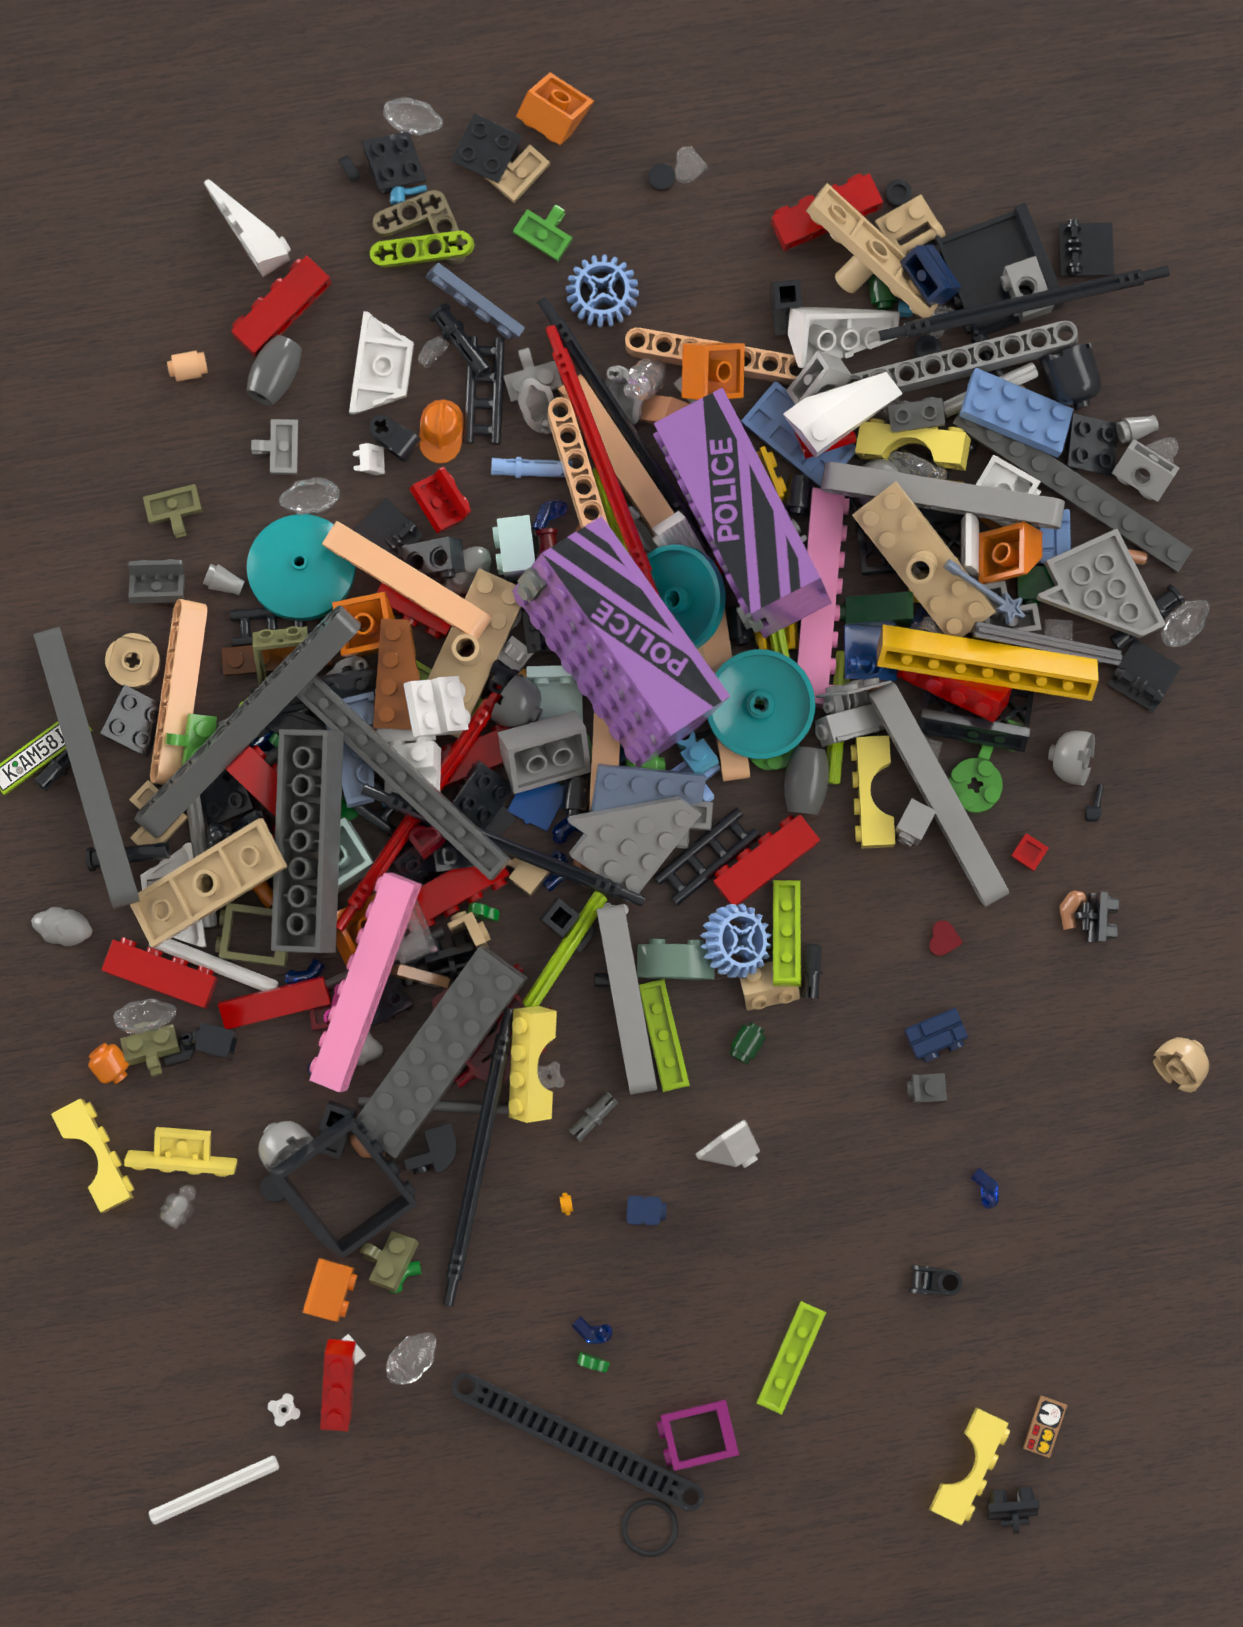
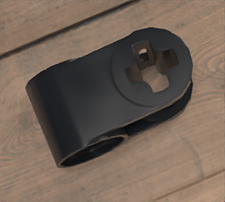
M377 415L370 422L372 438L403 462H407L422 441L411 430L401 426L386 415ZM384 424H386L388 432L385 433L384 431H382L380 434H378L376 426L379 425L382 427Z
M911 1265L913 1281L912 1288H909V1293L955 1295L962 1289L963 1281L960 1274L956 1271ZM922 1273L924 1274L923 1287H921ZM946 1275H953L958 1280L955 1290L947 1291L942 1286V1280Z

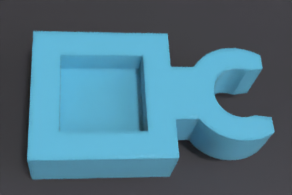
M694 731L689 734V739L680 740L676 743L683 750L680 752L682 759L693 773H703L719 763L717 756L704 739L697 742Z

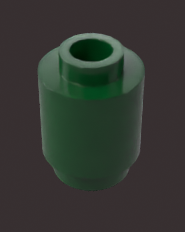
M875 274L868 279L871 306L877 307V310L892 309L893 304L898 302V298Z
M750 1022L749 1026L743 1024L730 1045L732 1049L729 1055L748 1065L750 1060L755 1059L766 1040V1037L762 1035L765 1030Z

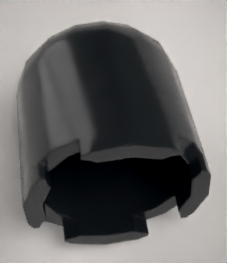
M1091 342L1061 350L1062 353L1054 356L1050 354L1039 359L1054 401L1066 406L1074 405L1075 410L1090 406L1089 400L1100 393L1102 382Z

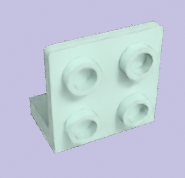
M527 666V678L536 684L541 692L542 702L539 708L543 709V712L538 721L576 711L583 722L582 693L579 691L573 676L567 673L562 666Z

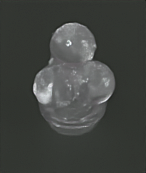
M184 1185L181 1187L179 1195H168L165 1199V1205L160 1209L162 1213L159 1218L175 1229L180 1224L183 1225L186 1221L185 1218H189L194 1212V1207L188 1201L195 1198V1188L192 1185Z

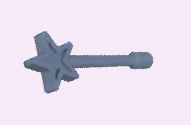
M951 559L945 562L944 569L954 576L958 575L1000 605L995 610L1005 615L1006 624L1012 623L1014 617L1019 619L1025 617V614L1019 608L1023 600L1021 597L1013 600L1008 593L1002 594L1001 598L961 570V566Z

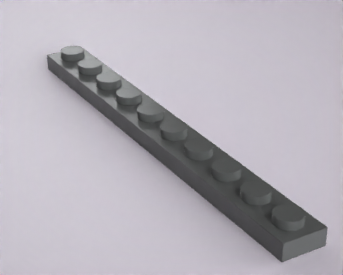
M960 412L951 425L963 429L969 437L1016 468L1041 481L1042 485L1110 530L1118 529L1122 538L1146 552L1175 573L1179 572L1193 549L1048 453L959 416Z
M317 675L296 695L331 730L344 732L343 741L489 880H494L510 862L511 859Z

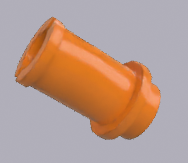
M267 881L251 889L254 890L265 908L273 906V889Z

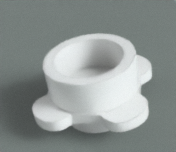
M284 1394L281 1399L277 1401L272 1400L268 1404V1410L273 1413L275 1417L274 1422L277 1426H284L286 1421L298 1419L300 1416V1410L293 1403L294 1398L291 1394ZM283 1407L287 1409L285 1413L281 1411Z

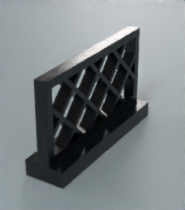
M918 508L937 534L950 542L947 545L949 549L954 545L961 550V543L958 540L961 538V520L964 515ZM855 520L862 576L897 573L891 565H887V563H890L876 545H872L864 539V530ZM959 523L960 531L954 538L943 530L947 524ZM872 552L883 559L879 566L867 567L866 559ZM917 561L916 566L921 571L930 570L925 562Z
M1012 688L1007 704L1012 711L1004 716L1000 714L993 723L989 720H984L981 716L968 711L970 713L969 716L957 715L954 710L960 708V706L956 704L949 706L943 698L924 690L918 726L922 733L1025 752L1030 733L1029 727L1034 692ZM1015 696L1027 698V703L1018 708L1011 698ZM937 701L943 710L927 709V706ZM1017 716L1024 725L1023 727L1011 725L1008 720Z

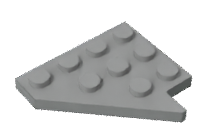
M1118 529L1112 530L1044 562L1055 587L1036 596L1038 601L1138 638H1142L1166 626Z
M679 796L573 815L568 818L569 823L584 834L569 854L596 874L606 879H611L613 882L621 883V887L639 894L701 813Z

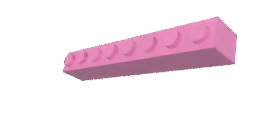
M813 488L811 493L807 552L832 604L801 619L797 664L804 670L812 684L815 707L823 708L825 703L824 697L816 698V695L826 693V687L834 686L829 685L830 674L835 675L836 658H831L832 648H837L838 632L833 631L834 621H839L840 605H836V594H842L843 578H838V569L844 568L845 552L840 551L841 541H846L847 525H842L843 515H848L850 499H846L844 495L824 492L821 488Z
M384 873L383 876L379 877L375 886V892H377L375 900L369 904L366 910L365 917L368 919L365 928H361L357 935V950L355 954L350 956L347 963L348 975L346 980H342L338 988L339 1000L337 1005L332 1007L328 1016V1020L331 1022L328 1030L324 1031L320 1038L319 1046L321 1049L319 1055L311 1063L310 1072L312 1074L310 1081L337 1092L348 1090L422 884L395 873Z

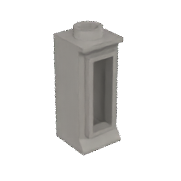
M872 704L827 715L814 721L816 736L820 740L822 747L885 730Z

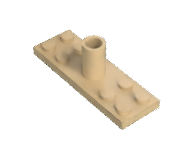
M827 183L819 191L807 212L815 223L822 225L836 242L844 245L854 255L835 274L838 284L845 291L855 293L875 274L890 288V291L896 297L901 298L910 306L914 314L922 318L930 317L938 305H928L908 276V272L900 264L906 255Z
M897 481L853 513L852 516L908 588L913 591L915 597L945 635L963 637L971 631L975 622H983L996 612V608L985 594L958 575L954 576L943 568L945 562L951 559L961 566V570L968 574ZM917 561L925 562L930 570L921 571L916 566Z
M480 568L475 575L465 600L489 614L492 619L478 641L474 636L464 634L452 626L427 679L459 676L460 683L465 686L463 701L465 709L470 713V717L486 686L492 664L495 660H498L522 608L514 599L512 590L516 586L515 584ZM472 645L475 649L474 653L469 657H462V649L465 646ZM462 732L449 735L459 738Z
M257 819L138 892L140 902L130 904L151 947H158L288 866L264 820Z

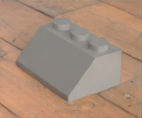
M576 711L498 732L501 757L514 794L591 772L586 727Z

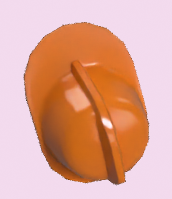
M436 400L428 404L421 416L419 438L422 441L419 443L420 449L427 459L435 463L451 461L461 449L464 424L463 413L459 406L452 401Z

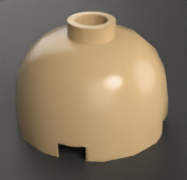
M1177 1037L1166 1041L1154 1053L1156 1058L1153 1060V1063L1158 1073L1168 1083L1171 1084L1173 1079L1176 1083L1180 1084L1178 1089L1181 1091H1196L1208 1074V1057L1204 1047L1196 1040Z

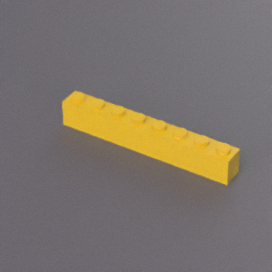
M884 624L877 644V666L1089 701H1092L1098 684L1097 659Z

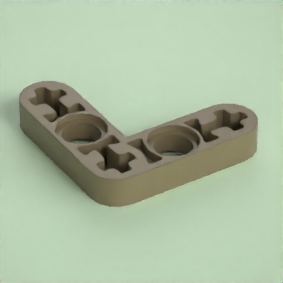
M437 190L428 191L384 209L373 218L374 230L381 237H390L426 221H429L434 234L439 233L437 226L442 221L451 223L452 230L450 232L459 231L445 196ZM431 198H435L436 201L441 200V202L438 203V209H434L433 206H429L427 208H424L426 214L422 215L421 208L418 205V203L422 202L423 207H425L430 204ZM407 207H413L417 211L416 218L413 220L404 219L402 216L403 210ZM393 213H398L400 225L397 226V221L395 220L389 223V229L385 230L383 226L378 227L381 224L382 218H385L386 221H391L395 219ZM461 237L459 238V243H455L454 245L457 246L459 249L461 248L463 250V245H465V242ZM446 239V242L448 244V253H450V245L448 239ZM437 240V243H438V245H439V247H440V250H441V249H442V244H441L440 241ZM467 256L445 260L449 264L458 265L464 262Z

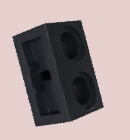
M448 536L402 546L403 562L431 579L439 577V579H452L456 577V573L465 572L463 543L461 539ZM447 554V561L444 564V557ZM424 560L423 567L421 568V561Z
M201 1023V1027L196 1028L194 1031L192 1044L196 1045L195 1050L200 1053L233 1061L239 1034L233 1030Z

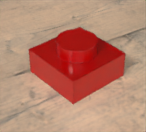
M1026 833L1014 850L1011 858L1034 872L1049 848Z

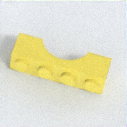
M872 418L869 419V422H864L859 427L855 453L860 459L888 460L900 447L908 444H919L931 450L933 460L939 468L966 471L971 439L963 429L957 427H948V430H939L938 427L893 433L890 424H885L883 420Z
M889 736L856 737L855 744L850 745L851 761H856L857 771L852 772L853 788H858V798L853 799L854 815H859L860 822L859 826H855L856 842H861V849L894 847V817L878 809L872 800L870 791L874 776L891 763Z
M541 1006L513 1009L509 1118L525 1123L552 1119L553 1092L544 1088L540 1083L537 1065L544 1047L555 1039L557 1014L555 1010Z
M79 1099L52 1113L51 1115L64 1139L83 1140L93 1148L97 1155L98 1172L88 1189L99 1211L105 1213L134 1198L131 1193L134 1190L131 1180L127 1175L123 1177L118 1168L122 1165L120 1158L115 1151L110 1152L106 1144L110 1139L104 1127L98 1128L94 1120L97 1117V1113L92 1103H86L85 1100Z
M975 1408L964 1432L972 1442L975 1450L974 1466L963 1480L953 1484H940L929 1508L931 1511L960 1525L963 1524L964 1520L967 1522L970 1520L975 1506L971 1505L975 1495L980 1496L987 1482L983 1479L987 1469L992 1471L998 1459V1455L995 1454L999 1444L1004 1445L1010 1433V1430L1007 1429V1422Z

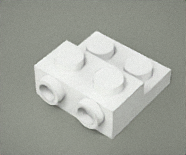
M995 455L992 456L976 484L978 486L1040 495L1041 493L1037 489L1041 481ZM992 520L1003 527L1016 524Z
M459 676L438 677L432 680L404 683L413 737L448 735L469 730L468 724L471 717L469 711L464 707L465 686L460 683Z
M419 737L415 740V743L406 744L402 740L391 741L390 745L440 792L441 748L428 737ZM385 781V792L390 794L395 792L397 795H400Z

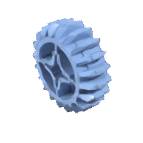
M605 254L602 256V262H597V257L592 256V264L589 265L586 260H583L582 266L584 269L582 270L576 266L574 273L577 276L570 275L568 281L573 285L566 286V292L571 294L567 297L568 303H575L572 305L571 311H580L578 315L579 320H583L588 316L587 324L590 326L593 324L594 319L598 320V327L602 328L604 320H608L609 327L613 326V318H616L621 323L623 322L621 313L630 316L631 310L628 306L635 307L637 304L633 297L639 296V291L633 288L638 285V281L631 279L634 275L633 270L624 272L627 267L625 262L616 266L617 257H613L611 263H609ZM600 272L610 273L602 279L593 275ZM618 279L622 282L625 289L622 300L618 299L617 294L613 291ZM584 282L588 284V288L592 291L587 303L584 302L580 294V289ZM605 287L607 288V294L601 293L598 295V288L601 290ZM600 304H608L613 307L608 310L596 309Z
M729 904L726 907L718 908L716 913L708 916L710 922H706L703 925L707 932L702 933L700 936L706 939V943L702 944L701 948L708 951L704 958L712 959L710 967L718 968V974H727L729 978L736 976L743 978L748 973L755 974L757 968L765 966L763 960L770 957L765 950L772 947L771 944L767 943V939L772 935L765 932L769 924L761 923L763 915L755 914V908H746V905ZM732 919L740 922L742 926L740 928H737L736 926H732L729 923V921ZM736 954L744 960L739 963L730 958V956Z

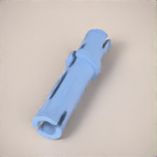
M516 457V459L492 458L491 475L516 476V478H521V476L566 478L561 461L522 459V457ZM568 461L569 466L573 468V461Z

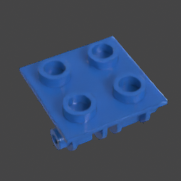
M844 625L845 679L866 680L879 677L880 680L897 681L898 669L877 666V644L882 626Z

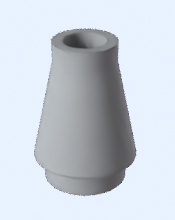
M1154 415L1122 418L1116 424L1119 440L1122 443L1127 442L1131 444L1133 439L1137 441L1159 429L1157 418Z
M210 564L203 584L209 586L208 589L233 593L239 596L245 580L238 578L219 564L217 566Z

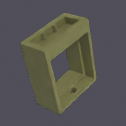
M292 626L287 629H264L259 632H253V653L259 686L267 678L263 650L298 646L308 636L307 627Z
M231 903L226 904V909H221L219 925H223L222 936H217L215 952L219 953V958L287 968L289 951H275L274 958L229 952L234 912L272 917L273 909Z

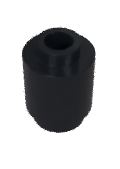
M796 474L788 476V481L785 482L786 491L784 492L783 506L788 510V514L802 516L804 511L810 510L812 484L809 483L810 477Z
M740 605L727 608L726 619L730 642H734L735 646L751 644V639L755 638V632L752 627L746 629L736 610Z
M575 776L568 778L566 783H563L561 809L566 811L567 816L588 812L590 797L588 778Z

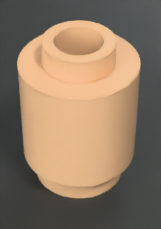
M196 350L171 355L172 361H167L170 377H175L177 382L202 377V374L208 373L204 352L197 353Z

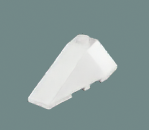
M208 179L204 182L211 197L263 277L290 261L287 252L291 249L283 236L278 239L273 230Z
M825 307L790 308L788 336L798 367L804 368L817 351L839 357L840 359L843 357L849 358L854 356V353L866 348L872 349L897 339L894 338L880 342L878 331L898 327L900 312Z
M885 372L804 398L785 412L783 416L816 458L903 393L888 373Z
M743 1120L695 1155L699 1160L738 1167L742 1164L746 1168L758 1160L756 1154L760 1150L748 1125Z

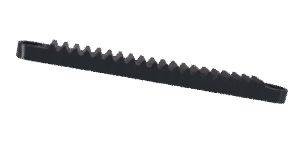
M461 1373L452 1382V1392L459 1400L687 1511H696L704 1503V1492L696 1483L470 1373ZM465 1378L471 1380L474 1386L473 1391L468 1395L461 1394L457 1387L459 1381ZM687 1489H694L699 1494V1499L694 1505H688L683 1501L682 1496Z

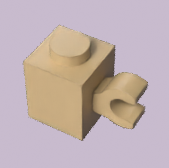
M516 858L510 860L506 865L514 869L513 873L509 876V880L530 897L551 873Z

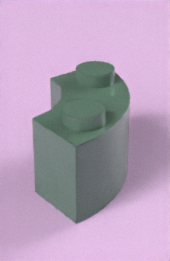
M649 939V944H638V978L712 980L715 978V968L710 967L712 959L704 958L708 953L707 949L701 948L704 940H688L687 945L665 944V939Z

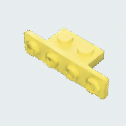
M156 1127L154 1152L128 1150L124 1166L132 1167L135 1170H145L147 1168L159 1169L162 1172H173L176 1170L186 1171L194 1175L214 1173L216 1176L225 1177L234 1175L237 1167V1158L210 1156L211 1131Z

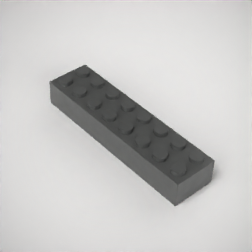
M279 729L275 843L288 867L274 875L271 951L336 953L344 732Z
M484 945L477 949L355 1119L360 1118L369 1130L366 1134L372 1141L376 1138L385 1152L394 1158L402 1154L528 977Z

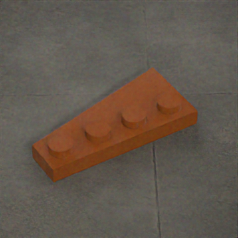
M381 619L373 728L412 731L404 683L420 681V676L417 670L416 652L411 622L409 620Z

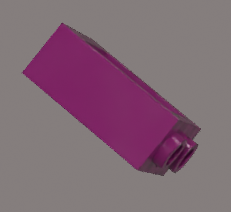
M725 1399L661 1415L662 1421L657 1422L660 1439L666 1437L668 1449L663 1450L667 1466L673 1465L674 1471L739 1455ZM716 1410L726 1450L679 1461L669 1421Z

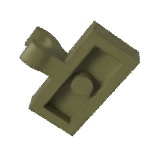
M196 484L143 497L149 524L152 525L171 520L176 539L187 536L182 517L203 512Z
M174 1024L120 1038L124 1059L129 1063V1066L146 1061L152 1077L162 1074L160 1057L180 1052Z
M391 1231L383 1250L365 1242L360 1250V1253L364 1254L363 1259L376 1263L369 1278L370 1283L396 1292L418 1246L417 1240Z

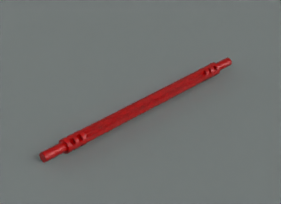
M548 326L545 330L554 351L552 356L629 555L659 596L651 575L652 567L567 348L563 347L556 326Z
M497 684V689L502 688L501 685ZM492 692L488 699L482 701L480 707L477 708L475 714L471 717L468 724L469 730L461 733L442 761L440 792L482 729L486 726L488 720L491 719L493 708L502 697L500 694ZM407 815L404 817L369 871L352 893V896L348 899L347 907L337 920V930L343 932L357 910L361 911L363 905L374 892L379 877L386 873L409 839L411 830L417 827L421 820Z

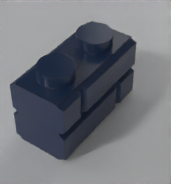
M933 245L914 247L900 262L928 305L945 304L961 289V285Z
M956 1008L903 1030L916 1061L923 1058L924 1063L940 1057L938 1051L947 1047L949 1052L965 1046L963 1041L968 1039L967 1032Z
M629 1196L627 1199V1222L629 1225H641L643 1222L648 1226H658L660 1220H666V1203H661L659 1197L646 1196L643 1199L642 1196Z

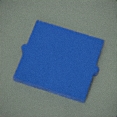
M554 782L516 793L508 811L512 815L524 820L525 824L528 825L530 823L547 832L562 804L563 786Z

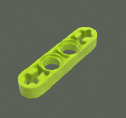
M464 231L380 241L372 246L370 257L376 265L385 268L460 258L472 253L474 241ZM461 237L467 242L466 245H463V250L460 251L457 246L449 247L451 252L448 253L446 239L451 244L459 243V238ZM438 240L442 244L441 251L435 255L430 254L428 250L429 244L432 241ZM407 244H413L416 248V253L411 258H405L402 253L404 246ZM382 248H384L387 252H396L398 260L392 254L386 255L385 260L382 261L381 258L377 257V254H380Z

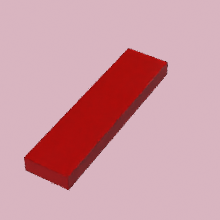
M321 976L220 1001L218 1008L225 1029H231L331 1004V998L325 978Z

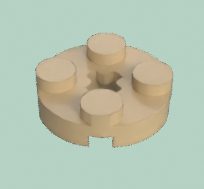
M136 633L125 634L118 638L108 647L105 656V665L110 676L119 685H126L130 688H140L149 685L157 676L161 664L157 647L146 636ZM132 654H137L140 664L130 668L126 658H131Z

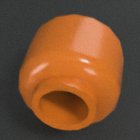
M103 1043L88 1056L90 1058L88 1067L101 1083L107 1084L112 1081L114 1084H117L128 1075L125 1070L128 1068L129 1063L125 1061L123 1052L115 1044L107 1045Z

